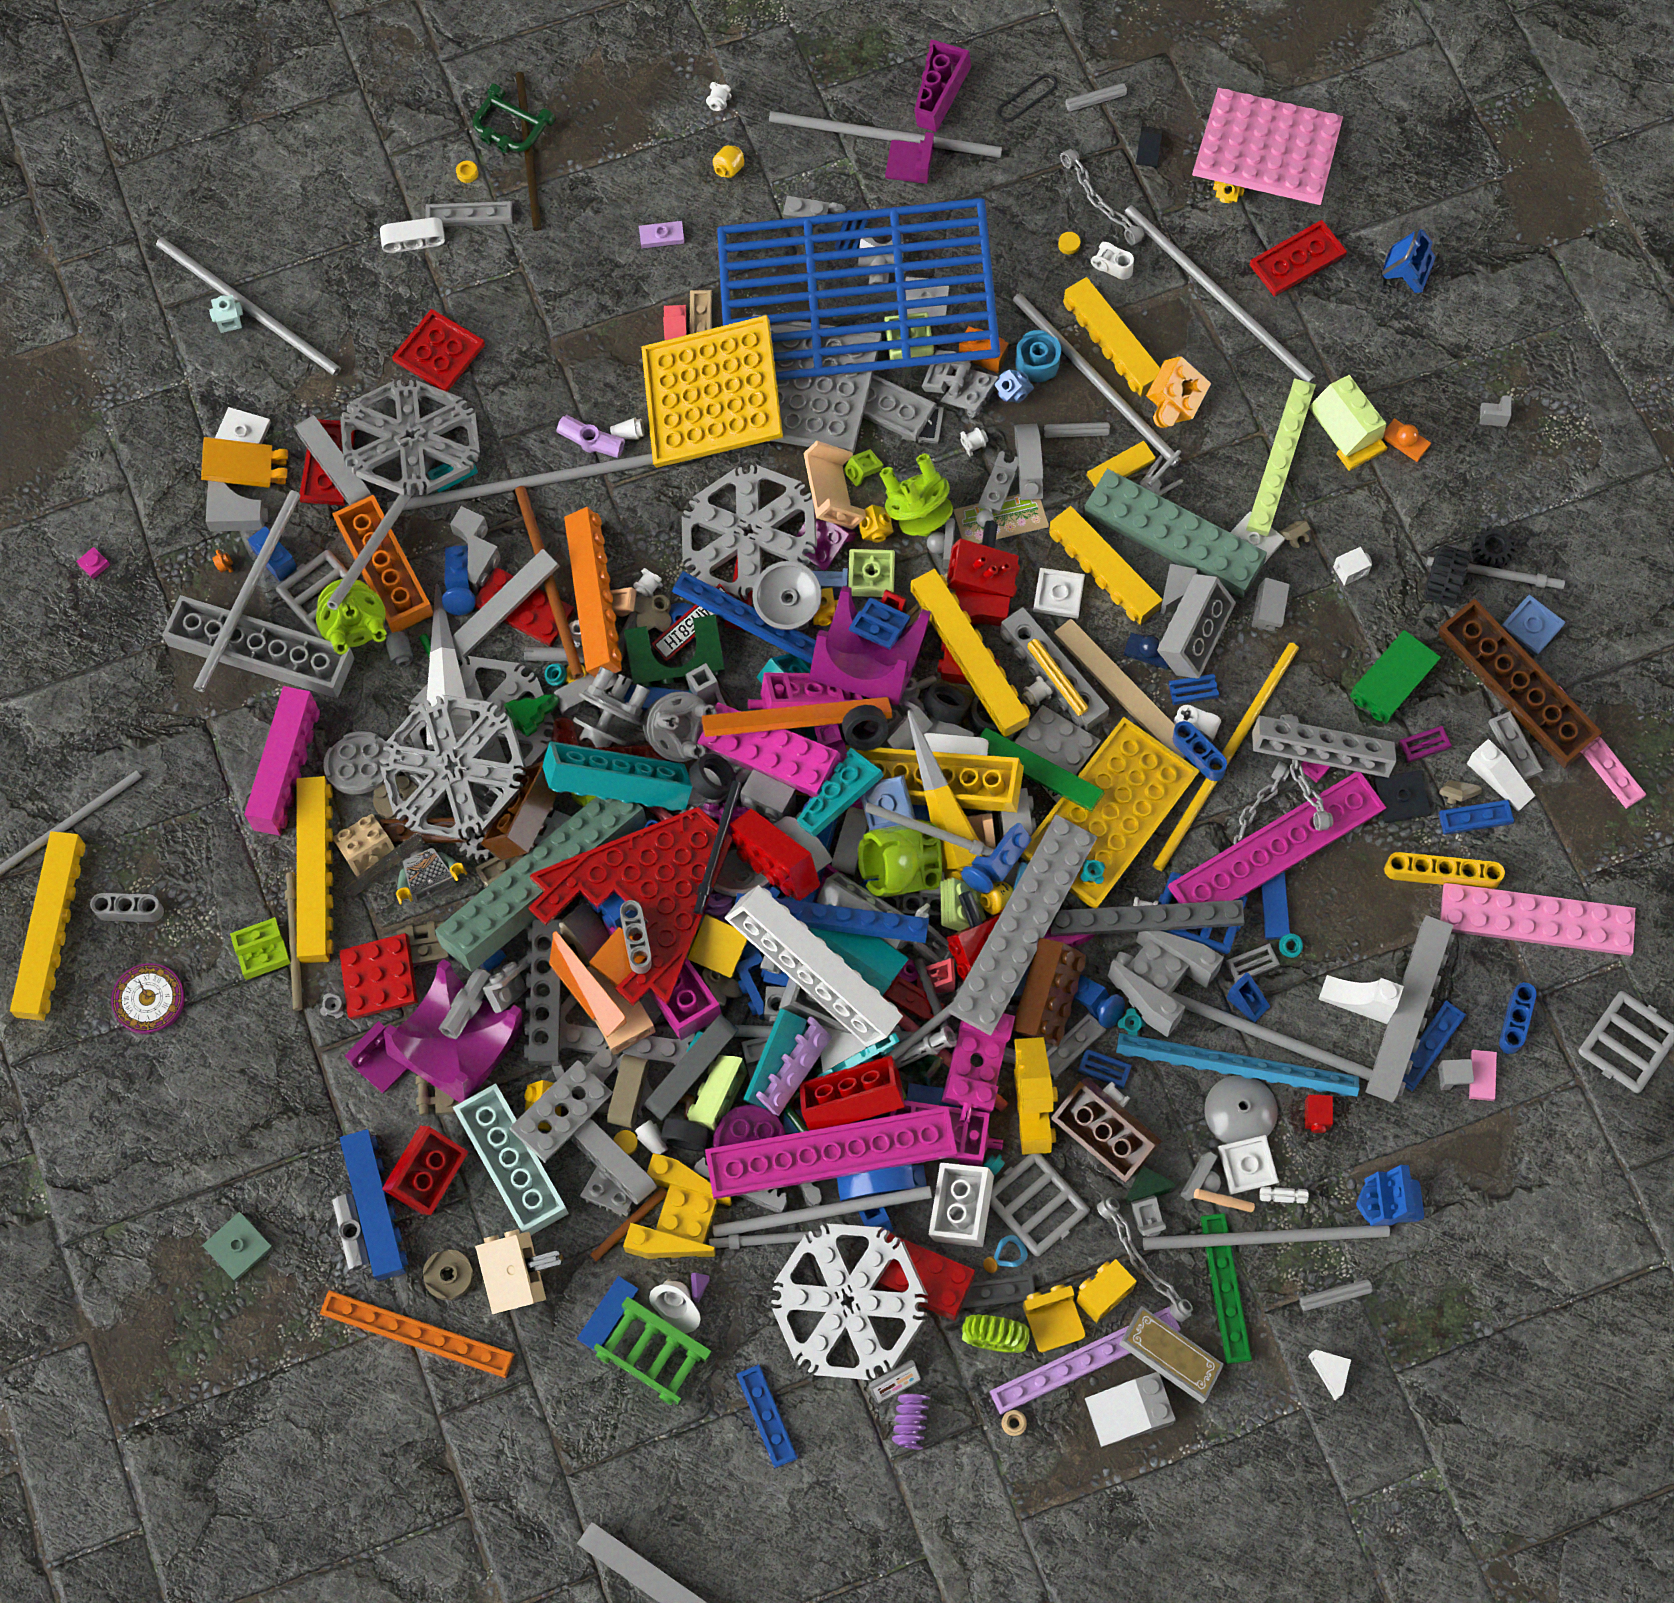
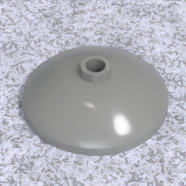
M793 561L778 562L766 568L757 578L753 588V604L756 612L765 623L781 630H792L804 626L816 615L821 604V586L817 577L808 567ZM788 595H793L791 602H786Z
M736 846L729 848L714 890L724 895L737 897V893L747 894L758 885L761 888H766L771 884L763 874L756 873L747 862L743 863L738 858Z
M1233 1075L1220 1080L1212 1087L1205 1101L1204 1114L1211 1132L1222 1142L1230 1144L1263 1135L1268 1137L1275 1127L1278 1107L1273 1093L1264 1083L1256 1078L1247 1079L1241 1075ZM1240 1103L1246 1104V1105H1247V1109H1246V1110H1241V1109L1239 1108V1104H1240Z

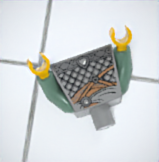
M419 842L413 843L407 848L411 857L403 861L404 868L399 873L398 890L396 892L399 904L401 905L402 901L407 898L410 902L414 899L415 903L456 885L455 881L459 880L457 876L461 873H465V875L468 873L462 863H458L445 853H437L434 848L424 851Z

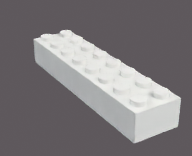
M758 885L742 896L725 916V919L794 982L798 983L804 991L812 996L866 1047L886 1038L903 1017L893 1003L887 1002L875 987L867 984L859 972L846 965L840 955L833 953L821 938L814 936L808 930L807 925L793 917L789 909L779 904L767 889L761 888Z

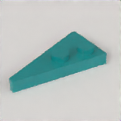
M895 1033L890 1034L886 1038L817 1075V1077L848 1069L858 1064L873 1061L872 1056L879 1052L883 1056L894 1050L893 1045L898 1043L899 1039Z

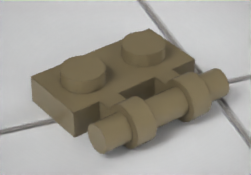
M428 921L425 925L413 926L411 924L406 925V928L397 929V935L403 933L409 935L413 966L441 962L442 959L449 960V953L441 947L435 929L444 921L436 923ZM428 934L429 938L415 940L417 935Z
M419 1075L415 1077V1082L418 1086L416 1106L419 1107L420 1116L429 1115L428 1107L435 1106L436 1115L456 1114L453 1107L460 1104L458 1101L435 1087V1097H428V1086L432 1084Z

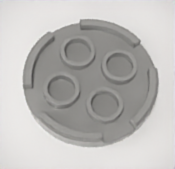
M358 731L344 735L343 739L327 750L324 757L323 767L329 783L335 789L347 794H363L381 786L384 783L380 766H388L380 762V760L389 759L391 755L383 750V747L388 746L385 744L386 741L377 734L367 731Z

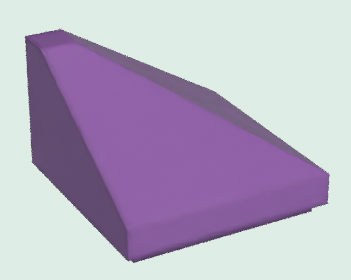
M692 1273V1297L695 1302L700 1301L710 1281L709 1275Z

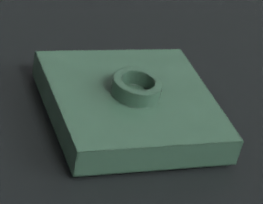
M240 1211L202 1245L235 1282L273 1248Z

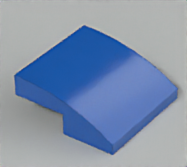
M869 598L863 610L859 611L849 627V631L891 649L906 629L911 616Z

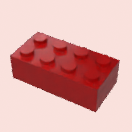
M752 808L729 824L732 831V840L737 847L736 854L743 863L747 862L756 873L763 874L772 885L776 884L780 887L787 897L791 896L796 901H801L820 886L812 854Z
M892 1055L801 1082L799 1085L801 1112L809 1131L851 1124L905 1107L901 1077Z
M889 1233L887 1236L888 1243H891L897 1236ZM900 1238V1242H904L927 1292V1295L919 1294L917 1297L928 1299V1303L921 1302L918 1305L956 1321L975 1278V1270ZM892 1259L875 1287L887 1292L903 1293L907 1291L909 1282L898 1260Z

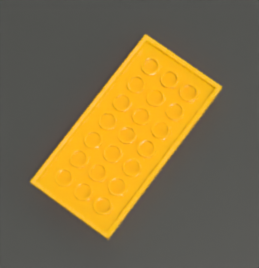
M1123 717L1078 775L1081 779L1104 790V795L1093 812L1061 797L1031 836L1032 840L1021 854V857L1030 862L1055 815L1097 836V839L1086 859L1097 860L1105 865L1102 874L1104 881L1101 884H1096L1093 881L1083 882L1080 878V875L1083 873V867H1081L1069 892L1090 907L1098 908L1200 770Z

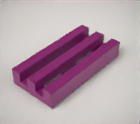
M1443 726L1404 738L1398 743L1403 749V754L1406 755L1407 763L1448 750L1452 746ZM1437 734L1441 735V737L1408 748V744ZM1444 742V743L1441 744V745H1438V746H1435V747H1432V748H1429V749H1426V750L1417 752V753H1415V754H1411L1412 752H1415V751L1424 749V748H1426V747H1429V746H1432V745H1435V744Z

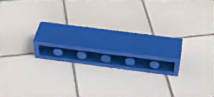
M368 1129L339 1137L373 1276L377 1281H382L405 1274V1266L409 1264L405 1250L401 1251L399 1242L403 1241L399 1227L395 1228L393 1219L397 1218L393 1204L389 1205L387 1196L390 1194L382 1190L386 1183L382 1177L385 1167L382 1158L377 1157L376 1150L380 1149L376 1135L372 1136Z

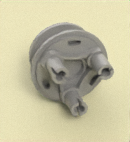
M600 667L593 684L584 693L580 692L579 696L604 709L597 725L578 717H574L573 721L584 727L579 737L581 741L594 743L596 749L608 751L612 742L624 746L627 744L626 740L607 731L614 715L642 726L643 722L640 721V715L643 710L641 708L651 690L637 684L629 703H625L624 697L633 680L627 677L625 683L622 684L625 676L619 674L612 692L606 694L605 689L614 672Z
M681 691L669 693L653 702L647 709L643 720L645 738L659 755L668 760L684 762L693 758L698 759L705 755V748L697 744L704 731L702 716L713 715L717 712L712 705H706L701 698L692 693Z

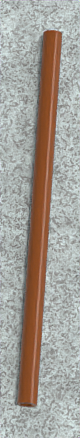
M519 486L515 489L536 556L545 548L526 487ZM552 573L543 583L574 679H580L584 676V672Z

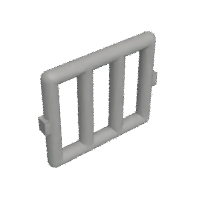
M325 550L306 565L302 563L296 568L297 572L276 587L277 593L315 637L324 640L325 638L321 635L315 623L318 608L308 614L301 605L340 576L344 578L348 572L330 550ZM328 561L334 568L333 571L298 597L294 598L289 593V588L321 564Z
M1620 991L1579 1048V1054L1603 1070L1601 1074L1607 1078L1613 1077L1633 1092L1640 1093L1673 1046L1674 1025L1656 1013L1657 1009L1651 1005L1646 1007L1626 992ZM1625 1003L1669 1034L1662 1044L1618 1015L1617 1011L1621 1005ZM1610 1021L1653 1049L1656 1053L1651 1060L1647 1062L1603 1032ZM1596 1041H1601L1642 1069L1643 1072L1636 1081L1592 1052L1591 1049Z
M1040 1153L1029 1154L1014 1168H1008L1003 1173L1004 1177L992 1186L990 1206L1035 1256L1042 1255L1060 1238L1062 1240L1070 1234L1069 1230L1090 1212V1208ZM1036 1163L1045 1174L1009 1205L1004 1207L995 1196L1031 1165ZM1050 1181H1053L1061 1192L1021 1226L1012 1214ZM1069 1199L1078 1210L1037 1244L1028 1233Z

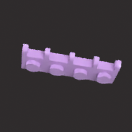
M809 1017L807 1020L810 1026L803 1036L797 1034L795 1037L798 1044L790 1056L787 1054L782 1056L781 1059L785 1063L777 1075H769L768 1079L771 1083L764 1094L760 1091L756 1094V1097L775 1115H780L832 1038L812 1017Z

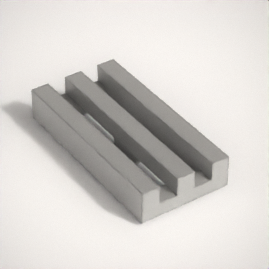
M1270 944L1226 960V965L1229 967V972L1233 976L1235 983L1245 974L1238 975L1239 972L1272 960V963L1247 972L1251 977H1255L1278 968L1280 964ZM1267 951L1269 953V955L1251 961L1235 968L1234 964L1255 957Z

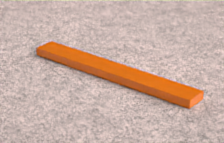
M888 697L703 715L702 725L705 737L840 724L843 722L844 716L851 709L861 705L878 707L882 710L886 719L892 718V710Z
M330 1290L320 1311L322 1316L503 1378L507 1377L515 1356L514 1353Z

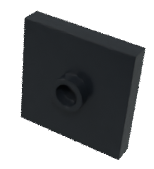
M1420 770L1393 774L1389 778L1383 776L1374 778L1376 793L1386 807L1382 811L1384 824L1431 815Z

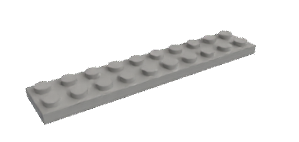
M1058 815L1054 816L948 1013L991 1036L1037 951L1039 938H1044L1097 836Z

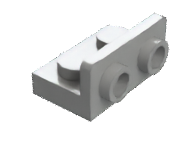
M511 962L503 966V971L490 977V982L483 987L495 1013L502 1012L528 990L520 975V972L527 967L525 962L519 964Z

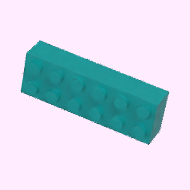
M551 741L549 742L543 762V770L549 789L556 792L568 791L580 796L592 795L604 800L611 798L624 803L635 802L648 807L660 806L676 811L677 809H686L693 788L685 764Z

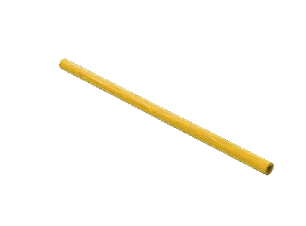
M1288 644L1221 754L1226 758L1227 765L1299 650L1296 644ZM1214 764L1212 769L1220 770L1221 767L1219 765ZM1205 779L1153 863L1155 869L1159 871L1164 870L1218 781Z

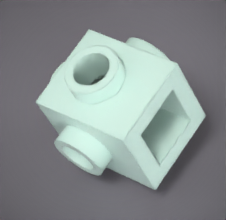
M223 295L211 300L213 306L212 309H209L211 319L217 323L220 333L242 328L240 316L243 315L240 302H235L233 295Z

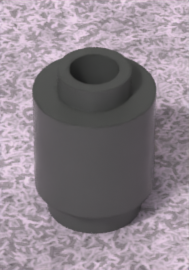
M400 631L387 636L386 646L391 664L397 665V667L408 666L414 658L408 637L405 636L404 632Z

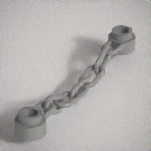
M1074 149L1062 152L1060 155L1062 164L1067 169L1074 167L1077 170L1078 181L1086 190L1089 201L1106 214L1110 220L1124 226L1126 229L1124 235L1130 245L1141 242L1144 237L1142 228L1140 226H1133L1125 215L1113 211L1098 193L1094 192L1090 184L1088 170L1079 162L1080 156L1078 152ZM1085 172L1086 179L1082 181L1081 175ZM1094 195L1099 200L1098 205L1092 199ZM1114 214L1123 218L1122 222L1113 218Z
M1285 714L1280 717V720L1299 723L1298 717L1292 714ZM1292 759V764L1290 765L1292 777L1299 783L1304 792L1305 799L1312 806L1316 807L1317 812L1314 813L1313 817L1316 830H1328L1329 827L1333 826L1332 814L1324 810L1322 798L1314 790L1310 789L1299 760ZM1299 768L1301 775L1297 778L1294 770ZM1311 793L1318 799L1316 803L1309 798Z
M1281 761L1278 762L1271 775V778L1276 780L1274 784L1267 785L1257 793L1258 800L1254 805L1244 808L1239 818V823L1242 825L1239 835L1234 837V845L1237 843V839L1238 841L1245 839V829L1252 823L1256 815L1255 808L1258 804L1268 801L1277 794L1279 781H1285L1290 773L1287 764ZM1271 788L1273 793L1264 798V795L1261 794ZM1250 809L1249 813H1252L1249 821H1243L1247 810Z
M1113 1197L1104 1198L1097 1205L1098 1212L1105 1219L1110 1220L1113 1218L1117 1224L1120 1241L1124 1244L1132 1265L1139 1274L1144 1275L1153 1284L1154 1289L1169 1297L1173 1303L1170 1306L1171 1315L1179 1322L1185 1321L1191 1316L1193 1310L1191 1303L1186 1299L1181 1300L1171 1284L1158 1278L1148 1268V1265L1137 1252L1131 1240L1128 1223L1119 1213V1202ZM1121 1228H1126L1128 1237L1123 1238ZM1128 1244H1130V1246H1131V1248H1132V1250H1133V1253L1131 1252V1250H1130ZM1137 1258L1140 1260V1262H1141V1263L1143 1264V1266H1144V1267L1141 1268V1270H1140V1268L1138 1267V1265L1136 1264V1262L1134 1261V1260H1136ZM1161 1282L1169 1288L1166 1291H1164L1161 1288H1159L1158 1285H1160Z

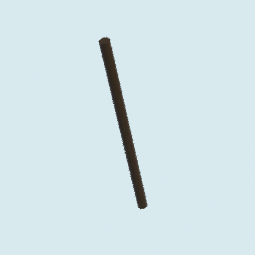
M519 71L516 73L519 108L528 112L524 73ZM521 119L524 142L531 133L530 123ZM531 146L528 150L524 151L532 225L534 231H539L542 228L533 149Z

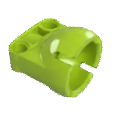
M917 819V821H920V822H922V823H925V824H928V825H931V826H933V827L938 828V827H937L935 824H933V823H930V822L925 821V820H922V819ZM903 825L873 829L863 835V839L858 846L859 870L864 880L879 879L876 881L869 880L866 884L867 889L874 896L890 897L925 889L935 890L940 886L942 881L940 839Z

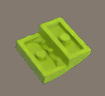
M275 917L230 933L245 980L291 964Z

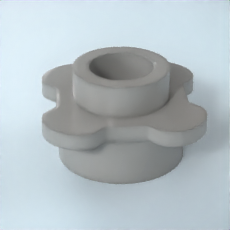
M331 993L325 994L320 1013L323 1016L331 1015L337 1019L341 1018L344 1014L342 1011L343 1006L346 1004L345 997Z

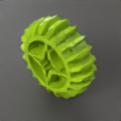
M980 1314L971 1315L965 1318L962 1328V1339L967 1344L987 1350L1020 1353L1026 1351L1029 1343V1328L1018 1321L1004 1317Z

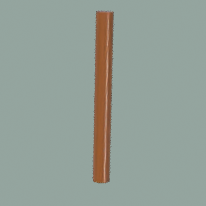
M661 1187L590 1254L592 1259L597 1262L628 1232L630 1223L637 1224L666 1197L667 1191Z

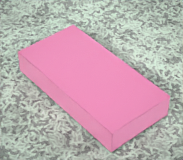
M1471 1051L1474 1082L1469 1087V1099L1495 1100L1497 1052Z

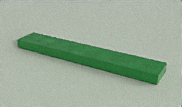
M987 727L979 737L989 742L987 756L1019 758L1024 767L1023 776L1090 812H1093L1104 795V790Z
M1225 1213L1200 1217L1203 1234L1229 1233ZM1231 1245L1205 1247L1226 1365L1251 1362V1352Z

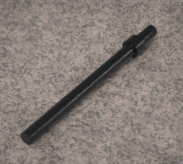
M732 781L702 884L698 885L696 892L698 897L693 913L697 915L703 914L707 898L711 896L713 889L711 884L741 787V783L738 781Z

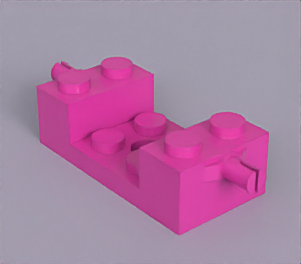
M764 672L760 694L762 700L748 699V709L763 710L862 700V696L809 680L810 673Z
M1003 1013L991 1036L961 1020L956 1039L957 1044L954 1047L941 1101L963 1107L960 1121L965 1120V1122L969 1123L972 1110L990 1113L993 1110L999 1087L996 1084L1005 1046L1010 1040L1015 1016ZM974 1054L980 1055L983 1059L982 1066H973L970 1062L971 1056Z
M904 1100L905 1107L891 1112L890 1116L946 1106ZM948 1107L957 1149V1156L949 1158L958 1159V1164L982 1167L987 1148L1002 1150L1003 1139L989 1138L987 1129L990 1113L972 1110L970 1122L967 1123L965 1120H959L962 1109Z

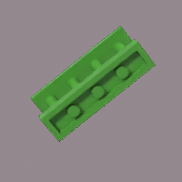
M627 1296L622 1303L625 1316L604 1348L596 1343L594 1351L597 1354L595 1356L606 1364L610 1361L659 1392V1398L665 1403L672 1405L674 1402L678 1405L681 1398L675 1395L694 1364L699 1362L700 1359L706 1362L711 1354V1350ZM639 1319L646 1323L644 1326L645 1331L626 1360L623 1361L612 1352L631 1323ZM659 1332L667 1337L665 1340L667 1343L645 1375L633 1366L653 1335H657ZM681 1346L688 1351L686 1353L687 1358L666 1389L654 1380L673 1350Z

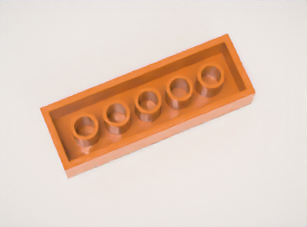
M374 495L332 513L354 560L357 559L385 517ZM390 529L361 574L369 588L375 591L381 598L385 607V620L391 632L394 633L432 617L433 610L392 529Z

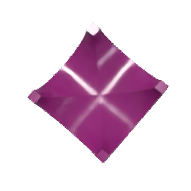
M843 586L829 631L819 630L817 634L809 680L872 699L888 697L890 704L898 706L922 656L931 611L922 609L919 618L912 625L906 627L894 646L888 649L849 631V627L858 611L853 604L852 588Z
M442 959L437 965L435 979L422 1003L400 1026L395 1028L389 1024L384 1030V1038L388 1056L461 1103L477 1092L522 1035V1010L513 1005L510 1010L495 1013L491 1004L481 999L480 1007L474 1016L468 1020L458 1038L455 1040L445 1036L438 1028L450 1011L452 1001L465 985L453 971L451 963Z

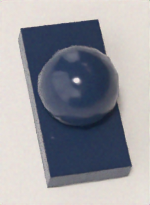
M1131 632L1124 656L1167 669L1169 666L1157 651L1160 643L1157 637L1152 635L1144 637Z

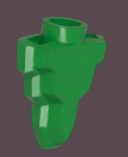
M555 694L541 695L535 699L524 698L520 701L513 699L504 703V707L508 712L507 715L512 719L515 731L520 730L522 734L529 737L537 731V726L544 722L545 715L554 710L559 703V699Z

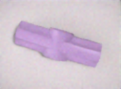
M567 414L560 419L556 429L557 433L581 445L582 449L586 452L597 451L616 458L622 454L625 443L624 438L598 431L594 425H585ZM588 437H594L592 440H585Z

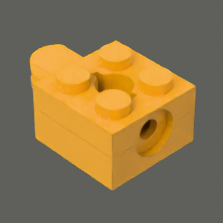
M1181 356L1164 361L1146 395L1158 406L1153 419L1160 428L1171 427L1175 422L1193 419L1211 385L1202 374Z

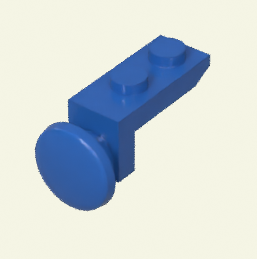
M468 545L445 547L446 592L443 594L441 601L443 608L448 613L457 616L470 613L476 604V598L470 590L468 580Z
M1017 823L1008 830L990 857L976 856L972 861L971 867L963 868L961 876L969 887L980 893H989L993 889L991 880H1004L1032 840L1022 824Z
M747 941L741 955L743 961L739 962L736 967L741 978L738 981V985L743 995L748 993L751 999L748 1002V1006L753 1016L758 1014L760 1020L765 1018V1006L750 973L761 969L760 966L763 959L758 951L759 949L750 941Z
M1080 974L1078 990L1074 994L1073 1000L1086 1006L1089 1013L1099 1020V1024L1102 1027H1113L1124 1013V999L1118 994L1110 997L1105 987Z

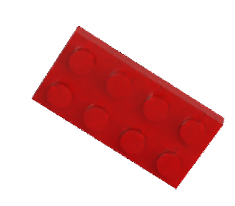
M1320 220L1251 259L1249 265L1275 297L1344 258L1347 251L1324 221Z
M317 419L343 454L341 421ZM353 430L351 432V444L353 450L357 430ZM307 448L300 488V503L345 506L346 500Z
M496 567L476 597L475 608L480 610L514 576ZM538 588L502 621L552 647L559 636L548 595ZM561 601L568 621L575 611L574 607Z

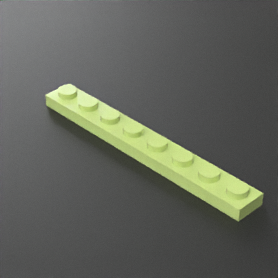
M1294 378L1246 531L1257 532L1267 537L1269 535L1316 384Z

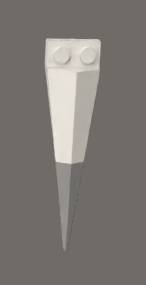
M438 584L435 586L427 700L430 701L432 707L437 704L436 696H440L443 701V695L467 698ZM457 708L452 711L451 718L459 741L473 725L470 710ZM425 721L427 746L429 750H432L434 746L427 722Z

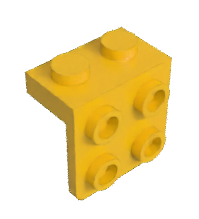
M1064 1284L1052 1287L1050 1289L1051 1292L1041 1295V1292L1030 1294L1023 1303V1309L1035 1344L1041 1353L1080 1341L1085 1337V1332L1073 1301L1075 1294L1072 1286L1065 1287Z

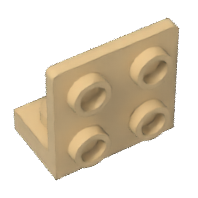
M373 814L361 818L357 823L333 836V841L347 860L358 880L399 856L388 835Z

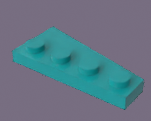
M852 748L846 753L847 757L843 763L839 762L834 769L835 773L829 781L826 780L821 786L822 791L820 794L812 798L797 818L798 825L813 837L818 835L883 777V773L879 768Z

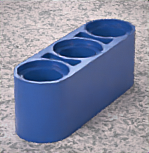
M1188 721L1178 722L1173 731L1172 740L1174 745L1210 781L1221 780L1225 775L1227 767L1226 758L1193 724ZM1180 732H1185V733H1187L1189 736L1186 737V738H1183V737H1180V736L1178 735V733H1180ZM1200 748L1203 749L1205 753L1198 754L1194 750ZM1216 764L1219 765L1221 769L1213 770L1210 766Z
M1523 982L1517 985L1509 999L1499 1039L1500 1049L1507 1054H1514L1519 1051L1526 1040L1536 999V989L1529 983ZM1518 992L1525 993L1528 996V1000H1522ZM1513 1014L1520 1015L1523 1022H1516L1513 1019ZM1507 1037H1514L1517 1040V1045L1510 1044Z

